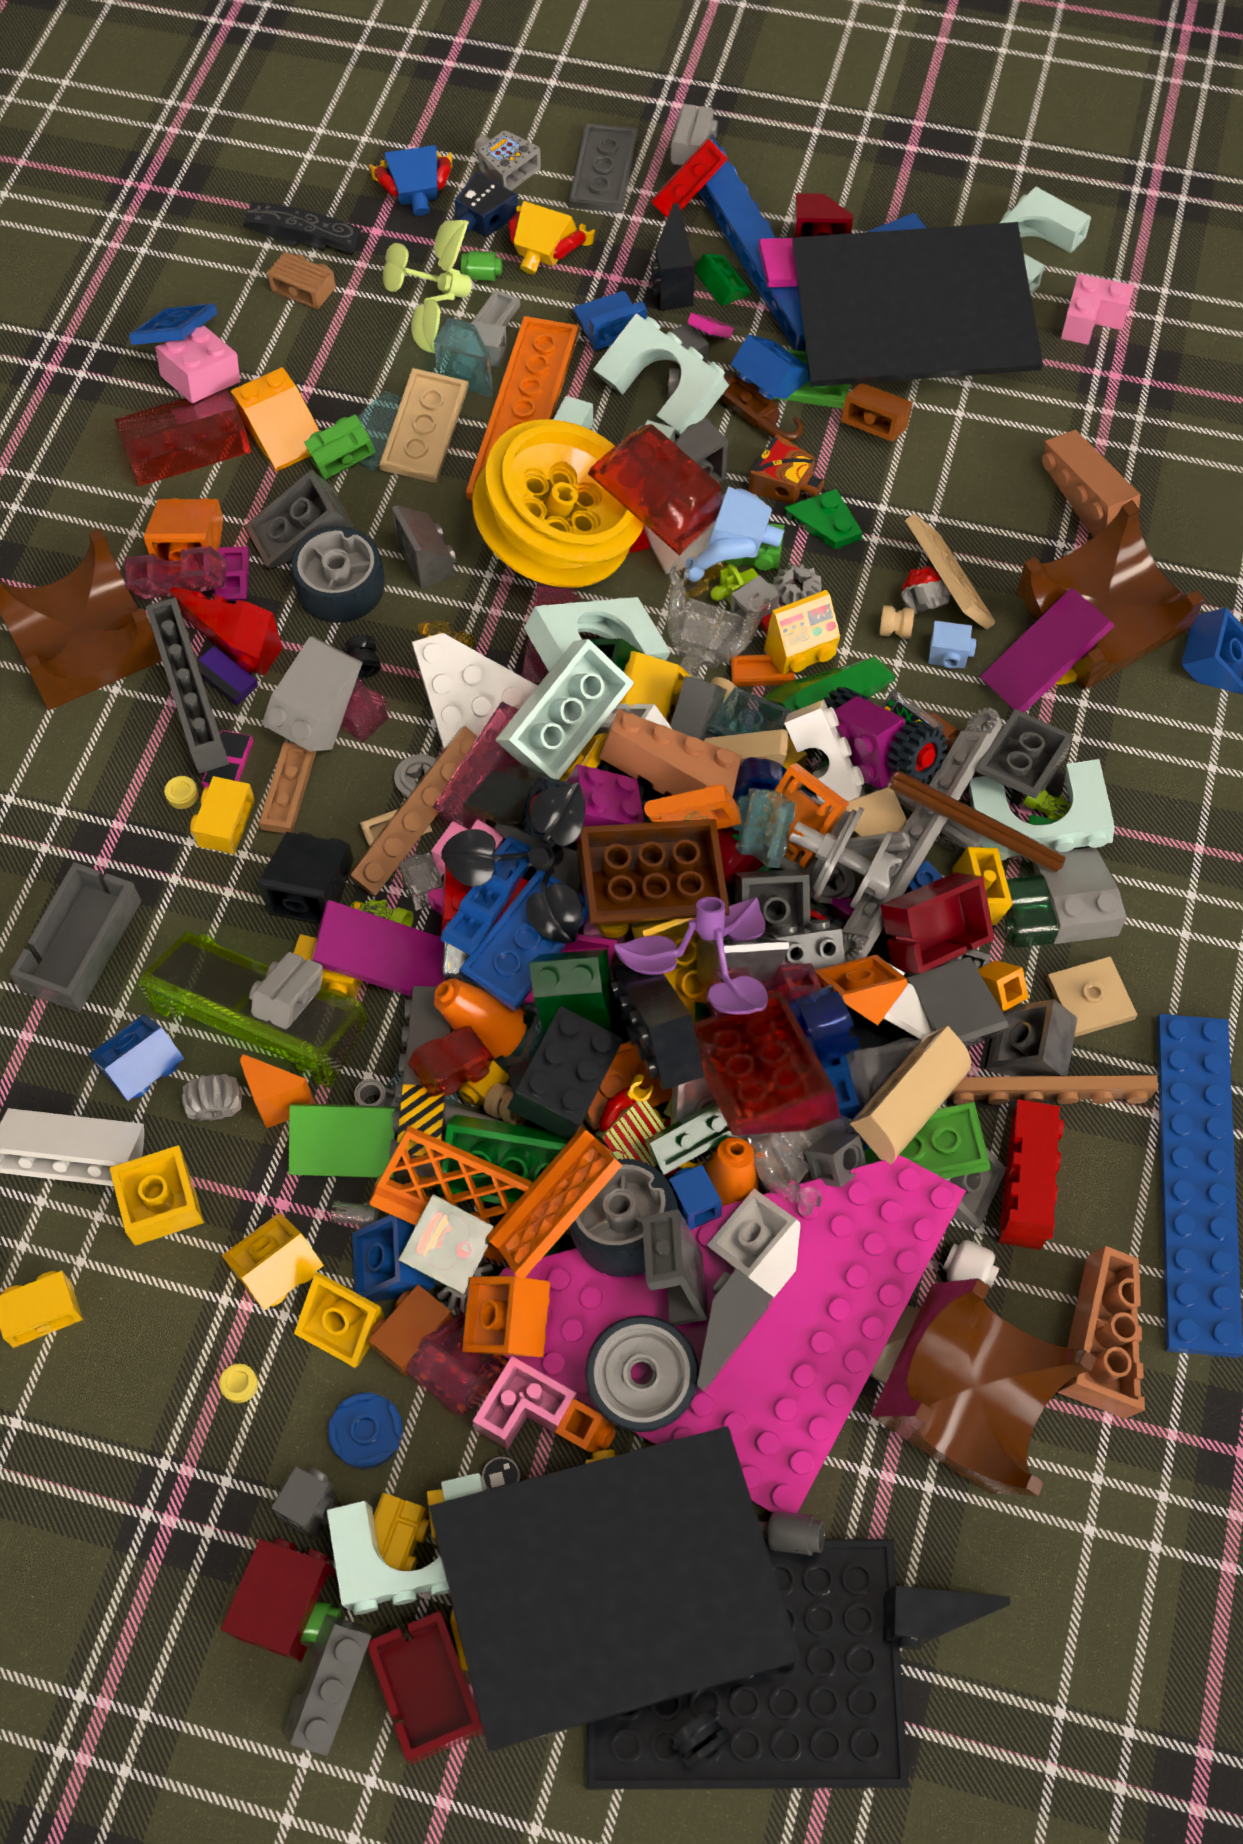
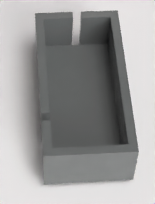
M73 862L27 942L36 958L41 961L40 964L37 963L31 951L24 948L10 972V976L19 990L80 1013L141 903L134 884L107 873L103 878L100 871Z

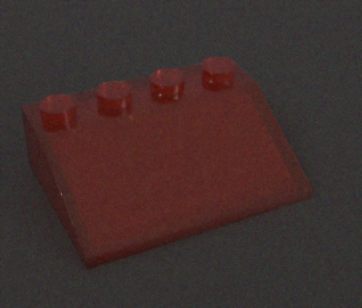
M227 388L193 404L186 398L115 419L139 487L251 453L245 427Z
M781 990L768 994L767 1007L762 1011L749 1014H728L722 1012L693 1024L704 1070V1078L732 1136L807 1131L840 1118L835 1089Z

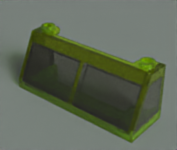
M186 931L144 972L138 984L153 1012L166 1018L170 1012L176 1017H179L182 1013L295 1063L297 1070L304 1072L306 1069L316 1073L314 1082L328 1089L333 1085L368 1023L365 1007L360 1001L350 996L342 998L324 989L319 990L287 1029L273 1025L270 1020L266 1022L254 1017L251 1013L252 1000L249 998L250 991L257 980L262 982L266 978L270 966L218 945L214 939L202 933L197 936Z

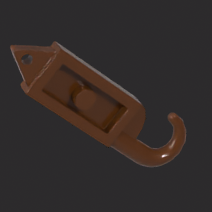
M737 373L732 376L723 375L729 386L719 400L756 428H761L772 438L778 434L792 442L802 435L804 426L798 417L793 418L796 424L794 431L785 432L775 425L780 414V410L775 402L766 398L754 386L739 378Z

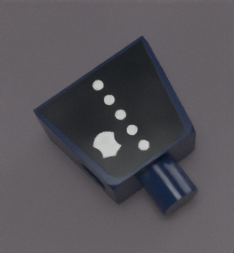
M476 172L455 199L456 219L469 222L465 235L473 230L484 237L490 236L509 222L515 215L516 207L518 206L516 193L479 172Z

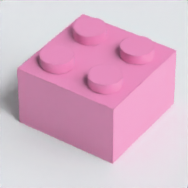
M205 326L196 328L184 340L167 341L156 346L160 376L192 404L240 382L237 353Z

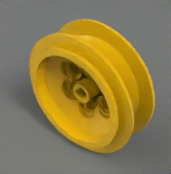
M553 419L524 422L501 435L489 452L486 465L476 480L472 495V507L476 525L484 541L497 557L510 568L531 580L563 588L589 586L612 575L623 563L630 547L639 537L647 514V500L642 481L628 458L615 445L596 432L571 422Z

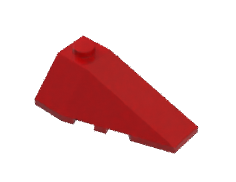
M172 586L169 591L171 598L176 597L182 615L246 672H255L265 676L283 649L273 612L247 601L237 600L235 604L226 603V599L222 596L216 595L211 600L207 599L201 592Z

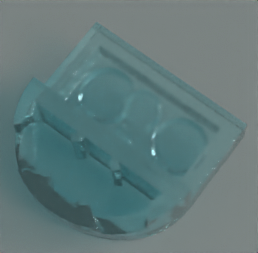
M749 788V794L739 797L736 803L740 808L742 824L732 826L733 829L739 830L740 842H737L735 846L740 854L753 855L767 867L780 868L782 857L787 850L786 840L790 824H792L795 818L794 808L796 803L776 790Z

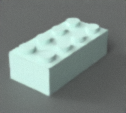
M589 639L573 641L495 741L537 779L540 776H546L559 780L634 682Z

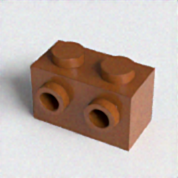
M860 383L846 395L840 422L893 442L907 429L913 402Z
M419 1284L412 1291H405L397 1300L395 1311L387 1319L385 1317L380 1319L370 1332L371 1338L369 1342L372 1349L404 1377L410 1373L454 1322L451 1311Z

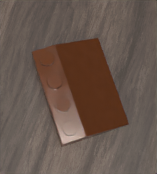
M716 819L583 827L581 834L577 838L576 848L579 874L590 925L696 918V903L704 897H716L723 900L725 903V916H729L730 911Z

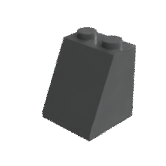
M956 957L939 965L937 968L921 974L907 972V982L913 985L932 1031L948 1025L965 1047L968 1048L991 1040L1010 1027L970 957L961 960Z

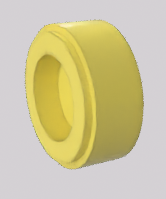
M187 776L172 778L166 784L164 790L168 803L177 809L191 807L199 796L195 782Z
M233 1364L227 1367L221 1374L219 1387L222 1394L230 1402L244 1403L255 1395L258 1388V1379L249 1366Z

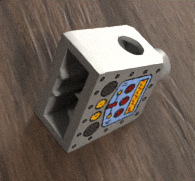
M502 131L493 139L481 135L475 142L481 173L511 191L541 169L540 147L508 131Z

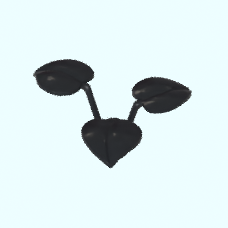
M580 783L547 789L534 799L530 810L532 824L538 831L546 834L544 835L545 842L535 844L530 851L493 855L496 846L495 839L492 835L480 829L462 831L452 836L445 843L441 851L443 862L454 878L467 886L476 887L487 883L495 872L493 861L528 858L534 868L545 870L540 884L542 892L532 894L526 901L528 920L536 931L553 941L563 943L577 941L578 929L582 918V902L579 894L573 887L565 883H554L548 888L547 884L551 875L555 873L553 867L559 865L563 860L564 852L561 846L573 843L581 834L584 826L585 798Z

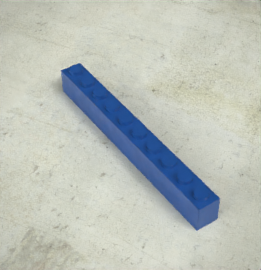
M711 137L710 140H713V143L726 156L723 147H719L715 139ZM727 160L698 193L793 349L806 352L797 286L767 287L758 245L760 239H775L776 237L772 232L769 221L765 220L761 215L758 203L751 199L746 184L741 183L738 178L735 166L733 164L730 165Z

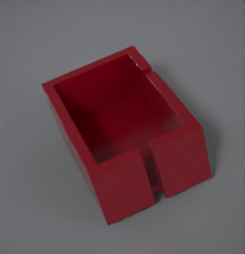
M955 872L880 905L885 933L892 935V938L887 940L892 966L901 971L921 974L967 953V949L973 950L995 940L983 876Z
M441 1610L407 1624L409 1632L413 1636L408 1641L402 1630L398 1628L370 1640L367 1646L391 1717L396 1722L404 1719L405 1724L399 1722L394 1726L405 1759L410 1765L483 1734L476 1703Z

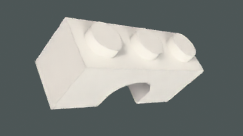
M821 700L789 713L784 724L796 751L800 752L808 748H818L828 756L829 764L820 770L814 771L813 776L846 801L860 797L864 778L858 766L853 767L849 756L852 755L846 737L840 738L836 726H839V722L832 707L827 708L825 701ZM817 795L818 800H820V801H822V802H826L825 800H823L821 797H819V796Z

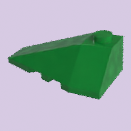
M875 656L784 683L761 698L760 703L787 730L784 722L789 713L819 702L824 697L830 698L829 692L832 690L837 691L838 687H847L870 698L895 681L896 676Z

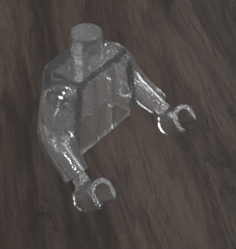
M674 566L669 573L671 581L674 582V585L670 588L668 604L670 641L673 645H676V654L684 658L681 662V667L686 672L691 670L692 674L697 673L701 664L717 668L721 662L732 660L749 646L761 622L762 616L760 613L770 607V599L765 598L762 606L758 607L756 601L759 593L752 594L748 600L751 611H748L744 618L743 616L692 598H688L686 603V588L683 584L689 579L690 571L686 567L684 578L678 579L675 576L676 566Z
M761 1097L750 1107V1111L759 1123L748 1136V1142L754 1151L757 1173L763 1185L769 1191L790 1203L798 1202L797 1208L800 1214L804 1216L810 1215L813 1209L811 1203L819 1207L822 1194L816 1188L807 1187L802 1190L798 1185L809 1171L805 1150L831 1131L859 1134L850 1124L852 1121L850 1118L797 1100L778 1103L773 1106L767 1097ZM860 1136L862 1145L867 1144L864 1141V1139Z

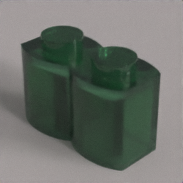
M1044 875L1006 879L1013 903L1005 913L1007 917L1004 920L1006 938L1011 939L1014 948L1054 944L1058 935V928Z

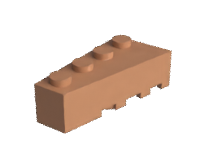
M1077 430L1045 441L1042 464L1093 538L1116 517L1124 504L1133 500L1139 508L1141 494Z
M617 709L599 756L600 759L635 779L641 776L647 779L653 786L652 789L663 795L666 791L677 795L704 789L706 786L724 784L731 796H733L742 755L731 752L728 749L715 746Z
M1107 1246L1087 1256L1067 1348L1086 1350L1097 1357L1092 1371L1075 1376L1057 1391V1393L1124 1419L1145 1411L1144 1397L1141 1396L1140 1380L1144 1377L1143 1363L1139 1362V1341L1142 1340V1326H1138L1137 1307L1141 1306L1138 1258Z

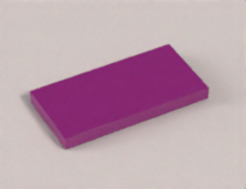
M1071 587L980 677L1013 710L1016 709L1025 713L1114 627V624Z
M328 900L324 906L311 961L321 964L324 969L412 997L413 986L438 987L439 984L446 980L448 944L440 940V936Z

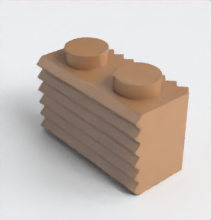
M284 251L280 259H277V263L275 262L271 270H268L270 287L274 293L281 294L283 297L286 296L288 299L291 298L297 303L300 302L315 310L321 307L336 288L333 271L327 265H317L308 261L300 254L293 255Z

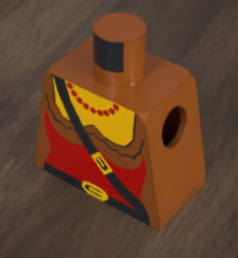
M776 434L750 472L748 492L793 504L803 491L814 496L819 495L823 488L824 480L813 476L815 459L812 455Z

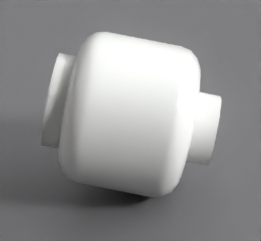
M964 1240L960 1245L953 1244L943 1270L947 1271V1280L949 1282L979 1278L991 1288L999 1267L993 1265L995 1261L993 1251L970 1240Z

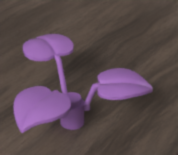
M716 897L701 898L696 903V919L689 920L688 930L679 948H677L674 941L664 936H646L627 943L614 944L616 954L629 968L648 975L663 974L676 968V957L683 955L694 930H696L702 939L716 940L724 983L715 984L709 989L708 1000L710 1004L718 1011L728 1014H749L762 1011L767 1007L768 995L766 989L758 980L750 976L730 979L723 944V937L725 936L733 941L743 942L756 939L764 933L765 919L760 910L757 897L729 906V916H725V903L723 900Z

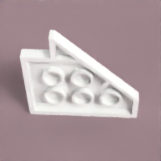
M444 633L412 641L411 643L443 750L463 726L469 728L489 745L483 755L504 749L495 741L538 686Z

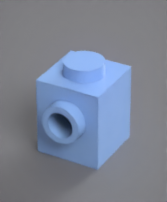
M935 621L930 642L928 664L940 665L946 668L965 669L968 657H974L976 639L971 638L972 625Z

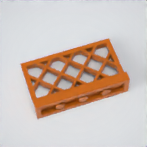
M408 1125L382 1175H379L374 1184L369 1205L416 1225L430 1199L425 1194L423 1188L440 1184L445 1194V1197L441 1199L457 1207V1202L473 1198L478 1211L470 1214L492 1225L488 1217L507 1213L517 1202L509 1203L504 1190L516 1187L526 1192L533 1182ZM412 1140L425 1146L428 1154L411 1159L406 1147L409 1141ZM450 1157L458 1161L461 1169L443 1173L438 1160ZM431 1162L436 1176L419 1180L414 1167ZM407 1169L412 1182L400 1184L389 1178L393 1172ZM483 1172L491 1176L494 1184L476 1188L471 1175ZM464 1177L469 1190L452 1195L447 1182ZM497 1192L502 1205L485 1209L480 1196ZM489 1243L483 1256L500 1263L503 1259L501 1252L493 1244Z
M583 1126L486 1236L488 1241L499 1249L513 1273L521 1280L529 1274L622 1166L611 1154L610 1149Z

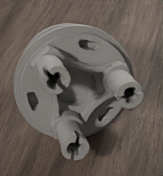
M812 796V799L820 805L824 803ZM859 807L858 811L852 810L849 812L845 810L831 834L827 832L824 835L798 821L794 829L803 833L804 836L801 837L792 832L788 841L816 853L815 857L818 860L814 859L808 868L803 869L798 865L802 856L792 862L785 855H782L777 867L783 870L801 869L809 874L810 887L813 888L812 892L816 893L814 898L819 900L837 863L864 875L850 904V907L855 909L864 892L879 900L887 896L890 890L889 878L897 874L902 865V859L885 851L893 835L890 831H887L873 860L846 848L864 811L863 808Z

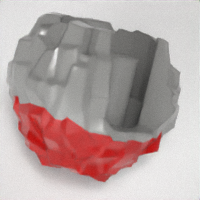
M929 565L922 569L910 570L909 575L905 579L906 582L902 585L901 596L907 608H914V614L928 609H935L949 603L951 592L935 568Z

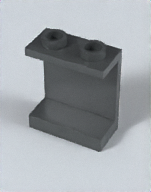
M679 1209L642 1216L646 1284L650 1291L667 1288L669 1322L677 1326L708 1320L703 1254Z

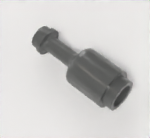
M776 1511L771 1515L769 1521H758L762 1535L767 1539L768 1546L773 1551L811 1556L813 1552L821 1553L823 1550L826 1534L825 1522L816 1520V1517L813 1515Z

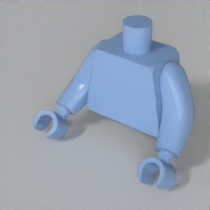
M728 487L726 494L719 498L712 497L709 501L710 506L704 508L709 510L714 520L717 521L708 548L698 555L697 560L694 557H689L686 560L685 566L688 569L685 570L684 574L690 581L696 582L703 577L704 569H708L721 561L756 557L761 542L779 548L785 530L768 525L772 509L760 498L744 489Z

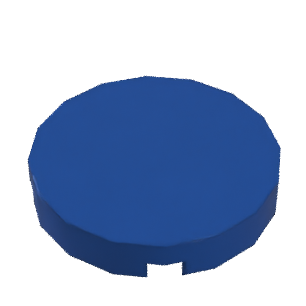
M372 1392L354 1394L343 1400L334 1412L333 1417H331L328 1425L329 1442L336 1456L348 1466L358 1469L376 1468L389 1461L399 1449L403 1437L402 1419L395 1405L385 1397Z

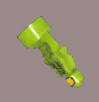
M1045 789L1036 799L1026 795L1022 802L1024 806L1032 810L1037 809L1049 815V819L1055 820L1062 819L1071 808L1063 795H1060L1057 799L1049 795Z
M370 900L365 902V904L355 901L350 906L409 927L413 923L412 911L400 907L390 909L386 907L388 905L387 900Z

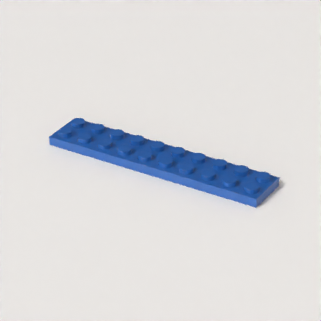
M1159 1014L1157 1018L1166 1351L1240 1358L1243 1355L1229 1023L1228 1019Z

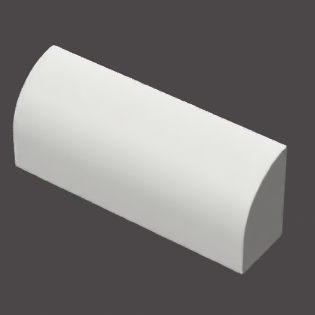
M8 1108L0 1123V1173L114 1186L109 1167L142 1157L144 1124Z

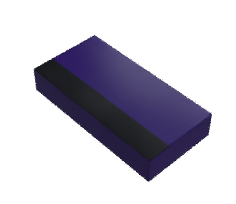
M215 646L197 660L202 678L235 705L239 704L258 687V682L254 677Z

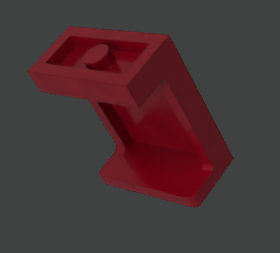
M275 1537L273 1543L259 1539L220 1630L237 1640L302 1663L308 1647L300 1643V1640L326 1577L335 1578L337 1574L336 1569L328 1563L329 1556L316 1550L308 1549L307 1553L303 1554L295 1551L296 1545L284 1539Z

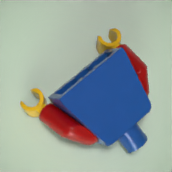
M436 145L385 152V161L381 160L380 166L374 167L372 164H369L372 179L378 181L391 196L397 197L400 204H412L414 215H425L430 211L428 201L436 200L438 198V191L443 189L452 168V152H449L447 156H441L437 152Z

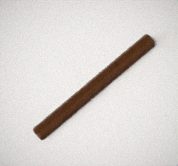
M896 770L891 775L888 782L890 789L1054 872L1061 870L1066 859L1064 854L899 770Z

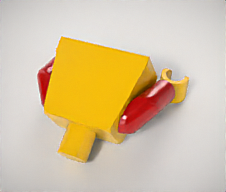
M523 201L522 207H516L515 215L508 222L511 242L514 244L518 254L524 257L520 268L532 275L536 274L540 262L554 266L559 259L564 258L578 246H589L594 242V229L586 232V225L580 224L579 230L576 231L577 228L572 216Z

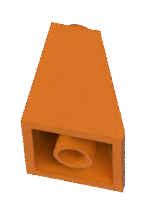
M158 499L144 533V541L157 576H215V571L218 568V548H220L223 515L218 499Z

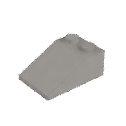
M310 636L271 695L262 725L308 751L332 750L363 662L314 636Z
M1089 847L1060 852L1065 855L1066 859L1061 870L1057 872L1032 861L1053 944L1119 936L1127 917L1119 889L1097 848Z

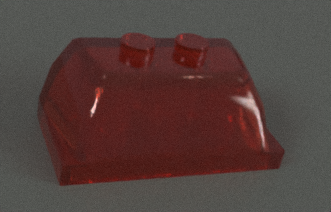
M652 424L637 427L598 460L588 472V475L679 556L714 524L720 512L722 504L720 484Z

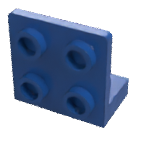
M621 291L575 306L574 314L594 350H598L612 345L635 314L646 319L647 308L643 301L632 304L626 292Z

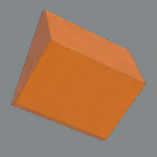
M878 955L813 970L814 977L836 997L876 1025H879L908 985L907 978Z
M243 1054L241 1056L240 1063L266 1129L289 1120L291 1103L315 1104L305 1078Z

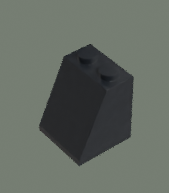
M286 832L258 882L268 914L320 925L325 903L328 900L337 903L341 901L354 860L350 844L337 838H330L329 840L317 838L306 832Z

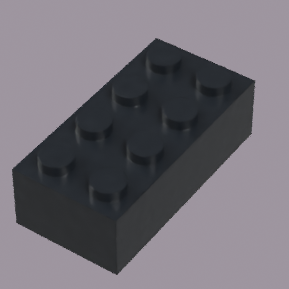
M624 963L611 966L613 980L609 981V986L613 999L615 1001L618 1000L621 1010L616 1011L619 1026L622 1031H626L630 1045L635 1046L640 1062H645L650 1079L656 1078L662 1089L666 1090L705 1077L691 1013L664 973L657 975L643 974L634 971Z

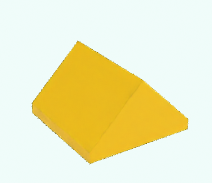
M317 1272L313 1277L294 1334L356 1368L371 1346L369 1339L371 1338L370 1332L380 1319L384 1318V1315L379 1305Z

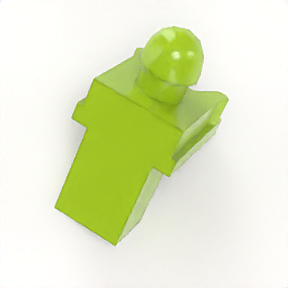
M728 564L726 568L719 571L720 585L715 586L711 590V598L720 601L725 597L731 605V594L759 575L754 568L739 574L734 565Z

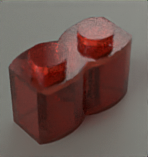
M464 1026L443 1038L429 1041L414 1050L408 1065L432 1097L441 1094L448 1096L456 1092L463 1083L469 1081L476 1083L485 1078L490 1072L489 1067L494 1056L472 1027Z

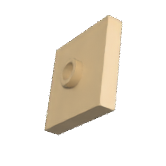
M1111 956L1048 974L1046 978L1055 1000L1078 1018L1074 1037L1129 1022L1137 1017L1136 1010Z

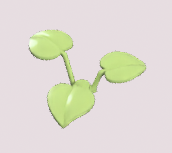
M465 220L446 221L437 232L434 252L439 258L438 265L442 270L446 271L439 276L406 268L409 254L407 248L402 244L394 243L390 245L386 252L383 283L388 291H398L402 286L404 273L437 281L438 289L444 294L426 298L423 306L419 305L416 307L412 317V336L417 345L427 352L436 353L435 340L440 322V308L437 302L447 299L454 300L455 296L466 298L471 291L472 282L470 276L460 274L459 270L452 268L456 262L469 223Z

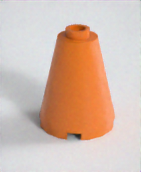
M454 978L442 982L435 990V1007L471 1053L481 1049L492 1060L501 1055L506 1058L520 1044L527 1027L523 1023V1015L527 1016L526 1011L521 1006L516 1011H513L482 989Z
M737 1137L723 1140L704 1163L703 1167L722 1201V1206L743 1201L753 1189H756L758 1192L759 1189L752 1146L744 1139Z

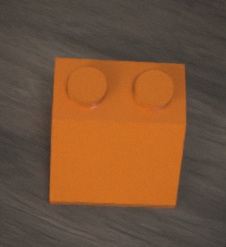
M518 1276L470 1277L462 1352L518 1357H543L544 1345L546 1343L547 1312L550 1302V1281L531 1278L521 1280Z

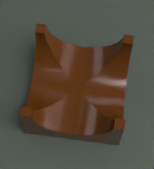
M1133 500L1124 504L1116 517L1098 535L1072 553L1044 564H1040L1036 557L1024 562L1017 593L1037 621L1073 587L1114 624V627L1072 667L1077 674V680L1084 690L1091 688L1190 630L1204 602V598L1198 590L1190 594L1183 593L1172 585L1160 571L1144 542L1139 525L1140 509Z
M100 528L88 533L90 538L88 552L81 564L66 577L49 585L36 588H18L0 580V614L48 711L162 661L148 617L143 608L139 610Z
M979 1278L932 1284L871 1417L988 1493L1038 1496L1044 1482L1030 1473L1027 1464L1028 1445L1034 1426L1053 1395L1075 1376L1092 1371L1097 1357L1086 1350L1065 1348L1043 1341L1003 1320L984 1303L983 1300L990 1286Z

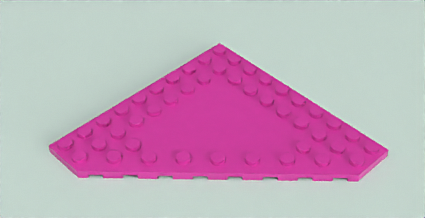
M901 1155L891 1165L883 1160L851 1169V1173H855V1177L842 1187L828 1186L820 1178L764 1194L765 1197L800 1222L795 1273L776 1294L772 1304L705 1393L697 1387L690 1406L670 1425L654 1431L635 1433L658 1445L728 1426L751 1500L772 1513L776 1511L798 1513L966 1193V1190ZM743 1201L722 1206V1217L690 1230L703 1254L708 1320L677 1325L675 1327L686 1336L692 1345L699 1370L712 1302L716 1296L712 1288L725 1271L730 1275L735 1271L733 1267L710 1249L707 1244ZM577 1248L543 1257L525 1278L550 1281V1302L547 1312L544 1356L513 1357L576 1392L578 1400L597 1410L589 1397L585 1383L586 1359L592 1344L605 1328L626 1317L647 1315L669 1322L667 1288L650 1291L646 1284V1273L630 1277H614L606 1275V1273L603 1274L599 1270H595L594 1267H591ZM508 1267L504 1268L499 1276L516 1275L513 1273L511 1268ZM503 1355V1356H505V1357L508 1358V1359H510V1358L512 1357V1356ZM643 1362L635 1364L630 1372L632 1380L640 1385L649 1383L653 1375L651 1367Z

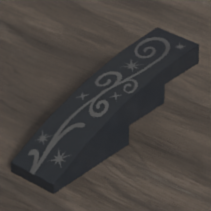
M251 202L243 222L244 226L293 247L296 246L297 241H300L323 252L325 246L328 245L349 255H353L362 230L346 222L312 211L261 202Z

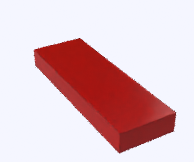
M707 137L650 200L651 203L666 218H668L673 204L679 203L680 210H682L728 158Z

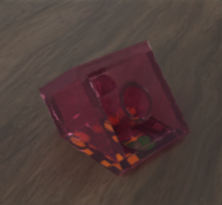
M463 1313L425 1336L406 1368V1371L417 1379L420 1385L430 1390L460 1417L482 1402L492 1390L510 1360L503 1355L462 1352L466 1315Z

